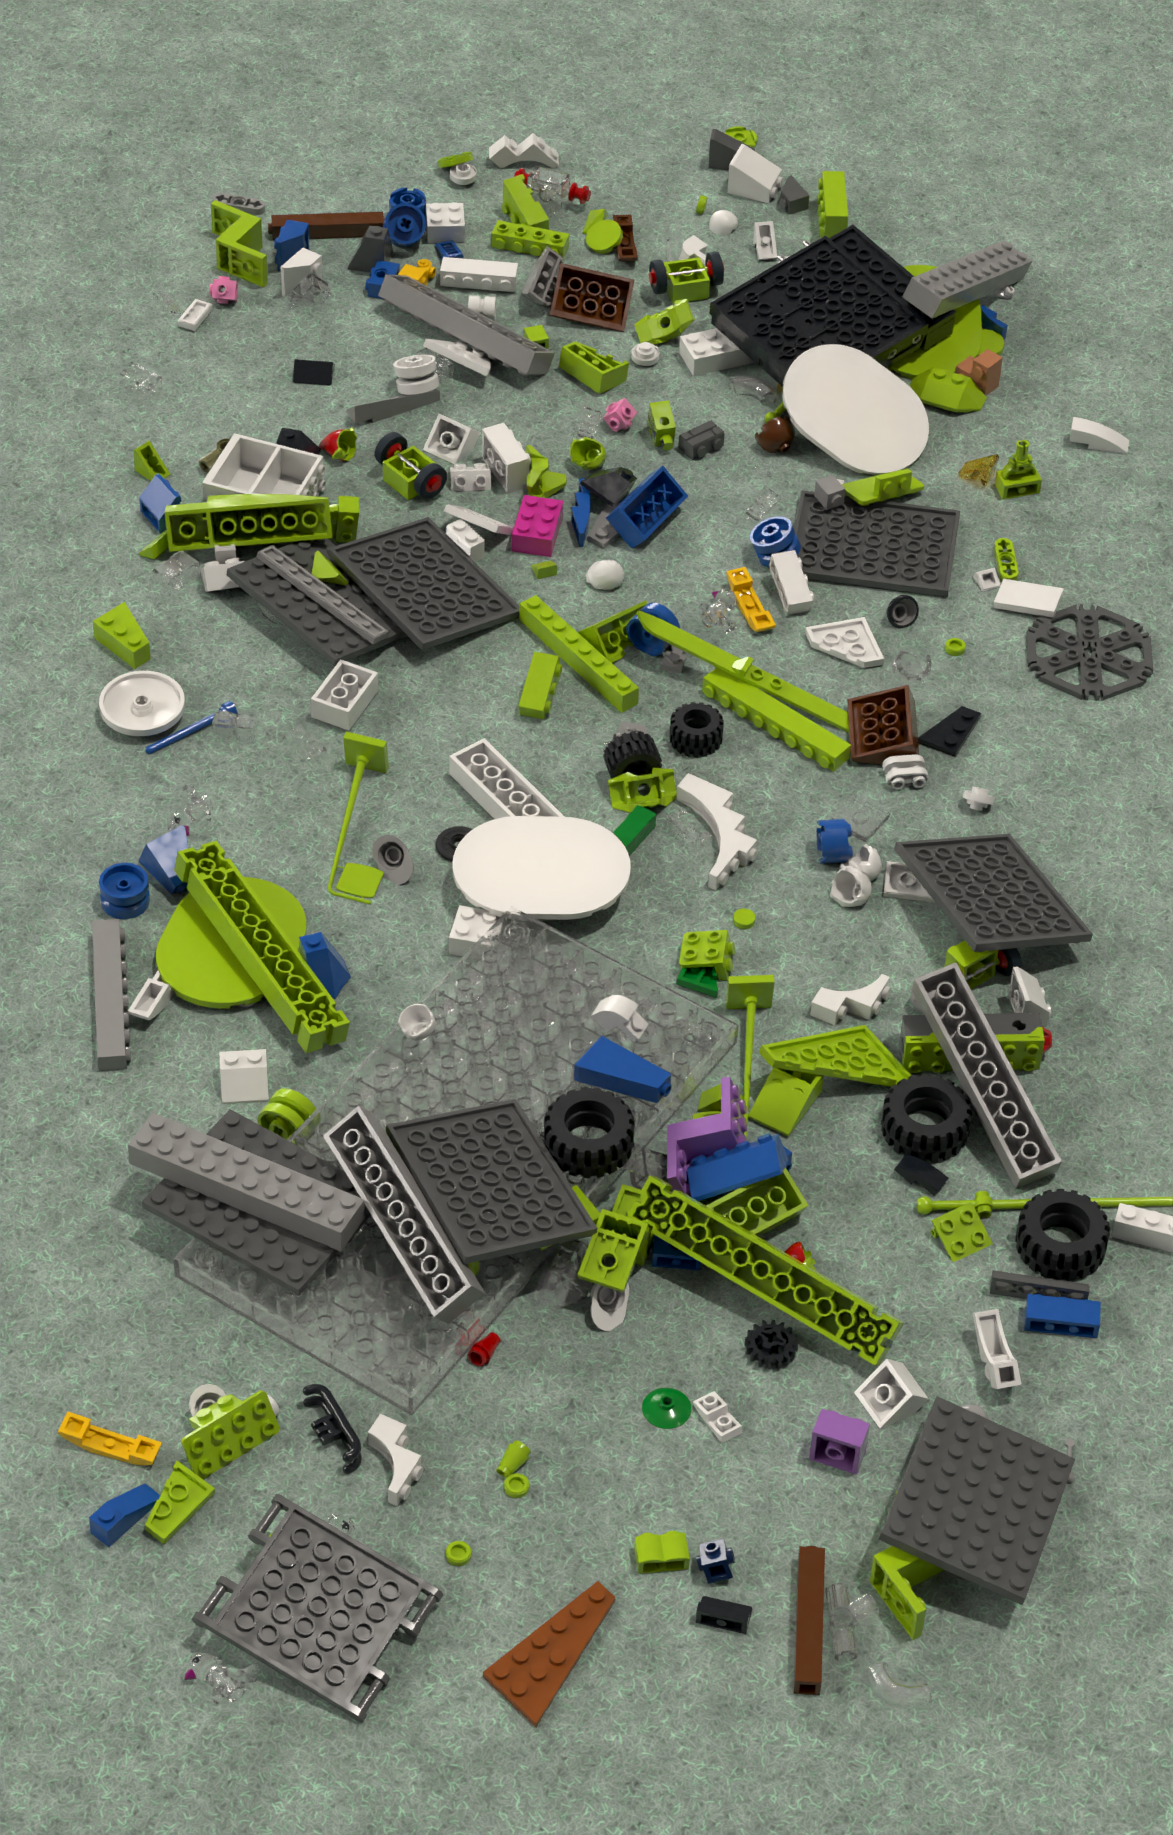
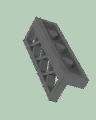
M992 1270L990 1294L1027 1299V1294H1041L1043 1296L1085 1300L1088 1299L1090 1290L1089 1284Z

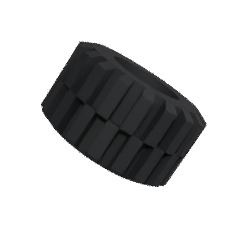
M690 702V704L685 703L682 707H677L670 719L669 740L672 743V747L674 749L677 748V752L680 754L685 752V756L688 757L690 754H694L695 758H698L699 754H702V757H706L708 752L710 754L715 753V749L718 750L720 744L722 745L723 716L717 708H712V705L709 704L704 705L702 702Z
M631 731L628 734L623 733L622 736L615 737L614 741H610L608 747L604 750L603 758L611 779L626 772L636 776L650 774L653 768L662 767V760L654 739L649 734H644L641 731L638 733Z

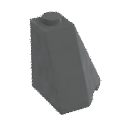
M713 129L710 138L708 168L729 170L730 162L741 144L744 143L717 129Z
M369 226L348 265L349 270L371 273L372 267H375L378 260L390 261L393 248L388 228Z

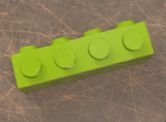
M500 220L497 221L491 233V247L510 250L516 253L541 256L548 246L563 257L564 260L569 249L568 233Z

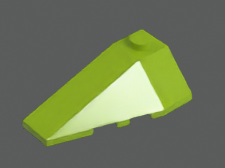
M646 600L594 623L578 631V633L613 663L624 657L626 654L624 649L627 645L633 646L627 635V624L637 615V611L641 610L648 603Z

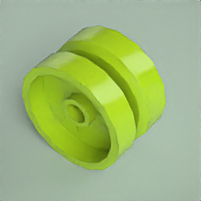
M281 1088L276 1090L270 1098L268 1104L265 1105L258 1115L257 1121L260 1126L300 1146L308 1132L316 1124L318 1112L312 1102L301 1093L292 1089Z

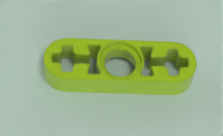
M999 538L995 541L994 545L999 578L1001 581L1003 579L1017 581L1019 571L1013 543L1007 538ZM1002 560H1009V561H1011V562H1010V563H1004V562H1002Z

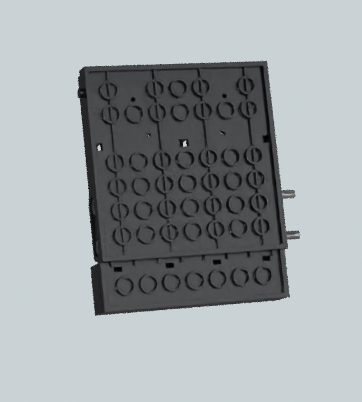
M854 225L847 227L830 238L825 235L812 244L805 239L802 242L805 248L788 258L782 254L778 255L779 263L711 302L709 312L712 316L711 324L758 366L761 360L763 362L762 369L782 387L785 375L791 364L799 355L811 348L828 344L845 345L864 352L887 368L919 347L926 350L951 335L956 312L951 310L931 318L904 299L902 296L911 278L914 276Z

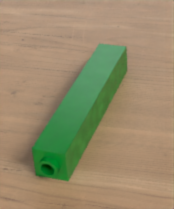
M637 805L613 832L623 843L629 856L655 828L656 813Z

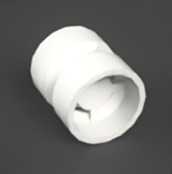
M469 295L468 308L495 321L496 297L485 296L484 299H481L480 296Z

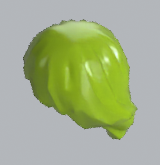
M583 437L578 440L574 439L572 444H570L571 461L583 470H595L605 463L606 449L597 440Z

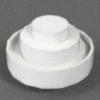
M461 163L452 166L450 169V179L456 184H471L477 178V170L471 164Z
M643 342L632 348L631 357L638 365L650 366L658 362L660 352L657 346L649 342Z
M972 786L971 791L964 790L962 796L967 799L966 803L970 804L971 809L982 811L983 807L987 808L988 804L993 805L995 797L988 795L989 790Z

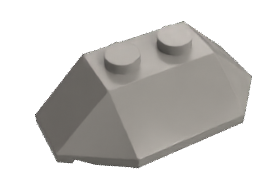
M547 246L530 270L521 294L537 305L551 307L560 263H564L563 257Z

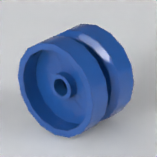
M402 203L390 209L384 219L383 228H388L393 245L409 247L417 243L424 234L426 220L418 207L413 204ZM405 223L407 225V229L405 226L401 227V224Z
M776 516L765 519L757 524L750 533V540L760 563L766 567H769L772 554L795 550L798 555L800 552L801 544L791 521L786 517Z
M651 602L640 610L680 628L678 619L664 605ZM637 615L628 622L627 635L636 649L656 657L661 655L670 645L647 632Z
M123 862L106 868L99 879L103 910L109 916L116 919H131L143 914L150 903L147 873L140 866L133 863Z

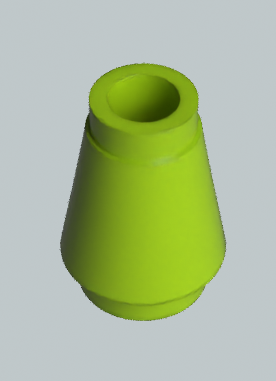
M518 1440L510 1443L496 1469L497 1473L505 1478L513 1474L529 1460L530 1449Z

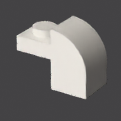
M696 236L688 238L683 243L679 260L700 257L703 266H705V254L708 245Z
M612 995L601 1000L591 1015L606 1032L618 1027L632 1042L639 1040L648 1026V1023L635 1011L638 1005L631 999L620 995Z

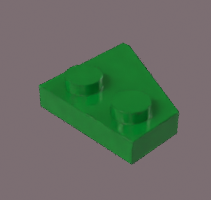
M715 966L682 968L677 977L676 985L717 998L718 986Z

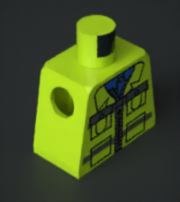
M669 400L650 403L647 428L654 446H662L665 451L671 450L674 447L676 431Z

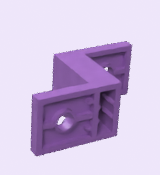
M730 1076L721 1078L720 1114L667 1125V1179L673 1191L678 1190L691 1197L687 1168L692 1159L701 1155H705L706 1158L714 1155L713 1153L719 1149L727 1148V1150L736 1148L735 1146L738 1143L747 1141L744 1132L747 1131V1123L744 1118V1114H747L746 1103L740 1099L739 1088L733 1084Z

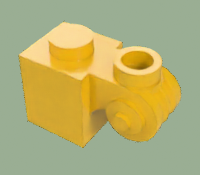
M421 259L417 262V267L405 264L398 275H407L427 286L429 278L433 279L435 277L436 268L432 266L431 261Z

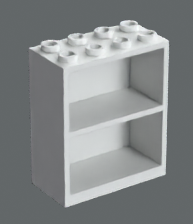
M234 433L202 482L203 502H207L210 495L291 494L318 497L320 491L323 492L326 487V480H324L326 466L323 465V456Z

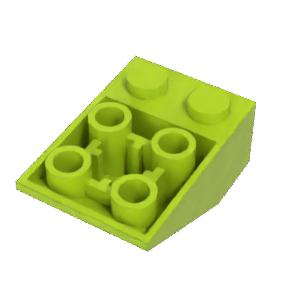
M773 1068L748 1114V1118L789 1137L822 1092L824 1076Z

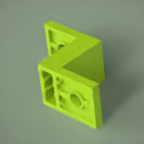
M214 200L211 203L212 233L220 235L215 240L217 269L264 288L268 284L267 255L258 252L263 248L261 218Z
M622 1184L612 1212L602 1209L596 1224L598 1228L597 1233L591 1237L577 1274L578 1278L624 1293L634 1265L644 1266L654 1240V1234L651 1233L653 1226L650 1225L649 1227L648 1223L627 1217L634 1202H642L645 1197L644 1194L640 1193V1189ZM611 1256L615 1258L616 1263L612 1267H605L602 1264L605 1257Z
M891 1546L873 1556L870 1583L912 1640H915L922 1636L926 1605L920 1597L914 1594L911 1587L944 1571V1569Z

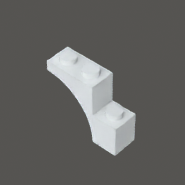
M534 133L518 146L514 140L504 135L489 147V159L500 168H505L519 161H537L551 168H556L559 165L558 152L554 148H550L541 137H537Z
M881 974L872 984L853 991H834L821 987L811 1003L810 1016L835 1025L839 1019L843 1020L847 1012L870 1020L873 1014L877 1015L879 1013L882 999L887 1000L890 995V977Z
M991 1309L974 1312L973 1318L982 1362H986L988 1365L991 1387L1000 1389L1021 1385L1018 1363L1008 1347L999 1310Z
M380 1414L368 1431V1445L384 1455L391 1465L394 1475L388 1488V1502L397 1506L401 1499H407L411 1491L410 1485L414 1480L418 1481L423 1473L421 1455L405 1449L409 1441L407 1425Z

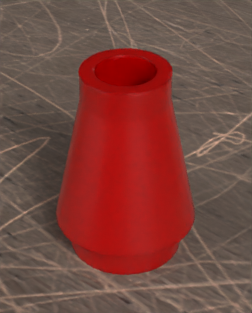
M490 1332L486 1337L471 1345L468 1352L469 1360L476 1366L488 1364L501 1342L500 1337L496 1333Z

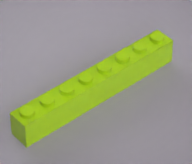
M537 595L519 603V620L615 708L623 713L638 705L639 687Z
M717 667L703 677L702 692L707 697L714 698L723 707L732 709L741 718L745 717L753 722L756 727L768 731L772 737L786 742L790 748L799 750L805 757L817 761L823 768H828L834 772L850 759L851 744L757 687Z

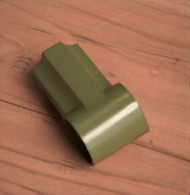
M224 438L219 440L217 448L198 461L201 469L207 474L230 439Z

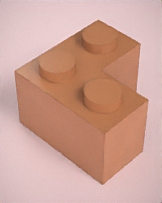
M987 349L976 358L972 356L966 358L956 366L955 373L971 377L983 394L987 396L999 387L1003 357Z

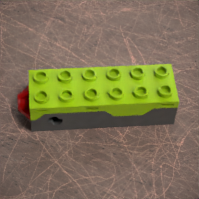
M1040 1013L984 1014L1013 1070L1024 1069L1025 1071L1040 1069L1042 1054L1052 1047V1033L1042 1026ZM903 1015L899 1040L902 1066L911 1073H919L921 1071H933L935 1073L954 1071L925 1015Z

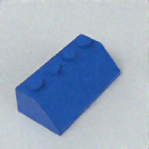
M770 1133L758 1137V1141L752 1143L743 1141L735 1146L736 1148L730 1150L722 1148L715 1151L712 1156L705 1158V1155H701L692 1159L687 1168L691 1197L701 1201L782 1174L788 1162V1157L779 1134L773 1136Z

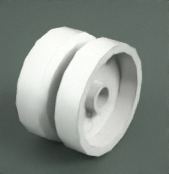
M425 354L401 358L393 363L395 376L399 377L396 380L399 393L407 395L432 391L439 386L438 374L434 372L437 369L434 356Z

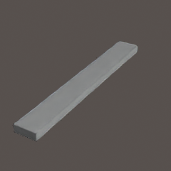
M273 545L257 552V558L370 643L375 644L388 637L389 631Z

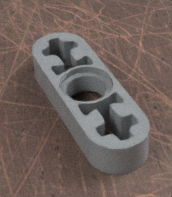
M218 193L213 196V201L217 200L251 215H261L265 212V202L261 199L226 193Z

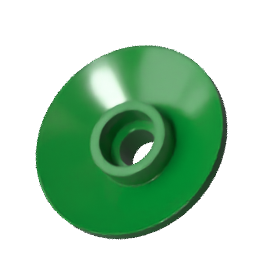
M673 1388L655 1389L644 1398L642 1403V1412L645 1419L650 1424L662 1429H673L683 1425L689 1419L692 1410L688 1397L681 1391ZM664 1402H669V1403H671V1404H670V1405H665V1404H663V1403H664Z

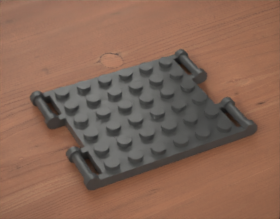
M276 1494L271 1500L272 1505L256 1529H252L248 1534V1538L258 1545L261 1544L264 1547L239 1584L224 1576L219 1577L216 1582V1588L200 1612L194 1614L192 1621L197 1626L208 1629L362 1723L367 1716L366 1711L382 1686H386L390 1680L386 1673L374 1667L375 1663L398 1627L413 1638L418 1636L421 1631L420 1626L434 1604L441 1600L443 1593L438 1588L282 1495ZM279 1511H287L270 1537L267 1536L265 1532ZM422 1592L427 1595V1598L413 1620L410 1621L405 1617ZM224 1593H231V1596L215 1620L211 1619L209 1615ZM367 1676L371 1677L374 1681L358 1706H355L351 1703L352 1699Z

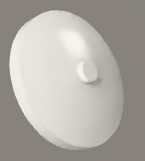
M134 671L116 677L104 687L99 698V708L102 719L113 730L131 736H150L168 730L180 720L185 709V697L181 686L171 677L154 671Z

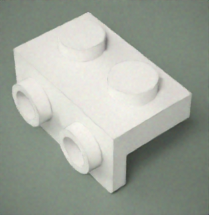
M476 463L474 467H466V464H455L454 467H450L452 491L491 490L490 466H486L485 463Z

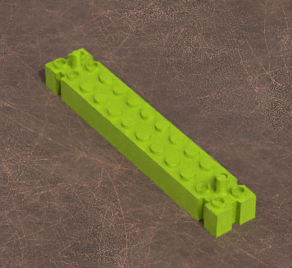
M217 840L202 844L200 850H195L194 847L178 851L174 868L175 873L182 882L188 883V891L292 1035H298L297 1042L305 1053L322 1049L323 1043L332 1046L346 1041L350 1021L342 1010H335L336 1002L231 859H224L225 851Z
M648 1177L640 1192L645 1197L642 1202H634L627 1217L648 1223L649 1227L650 1225L653 1226L652 1234L849 1351H855L856 1348L860 1349L861 1352L858 1356L875 1366L881 1365L890 1349L885 1346L887 1340L896 1339L904 1322L889 1313H882L881 1316L878 1315L877 1311L879 1308L687 1194L678 1190H674L671 1193L672 1186L658 1177Z

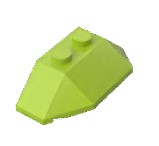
M935 367L914 377L909 385L922 403L953 412L981 411L987 400V397L971 377Z

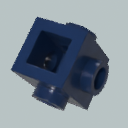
M724 1538L699 1544L700 1555L696 1556L699 1570L704 1571L708 1584L733 1578L731 1564L735 1563V1557L732 1548H727Z

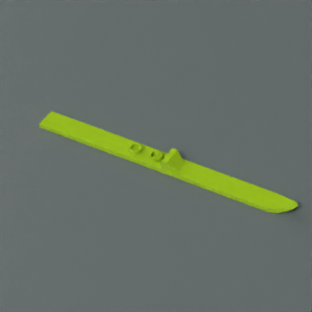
M640 610L637 611L639 621L651 635L849 733L848 712L752 665L754 659L751 657L740 659L662 619Z

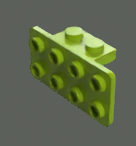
M909 469L897 470L842 484L845 488V494L862 506L877 501L882 502L893 497H901V495L916 493L917 491L924 490L925 486L912 476V471Z
M263 1390L256 1392L243 1401L229 1394L220 1397L216 1403L208 1408L199 1410L196 1415L189 1419L192 1428L195 1430L184 1436L181 1444L192 1472L205 1479L277 1434L280 1427L268 1395Z

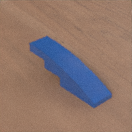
M585 478L579 479L578 493H575V507H571V522L579 547L584 546L590 522V491L580 484Z

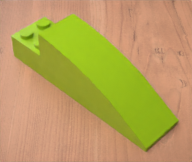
M291 494L210 495L207 502L166 505L164 512L169 552L215 548V545H219V547L231 546V544L243 546L333 538L329 497Z

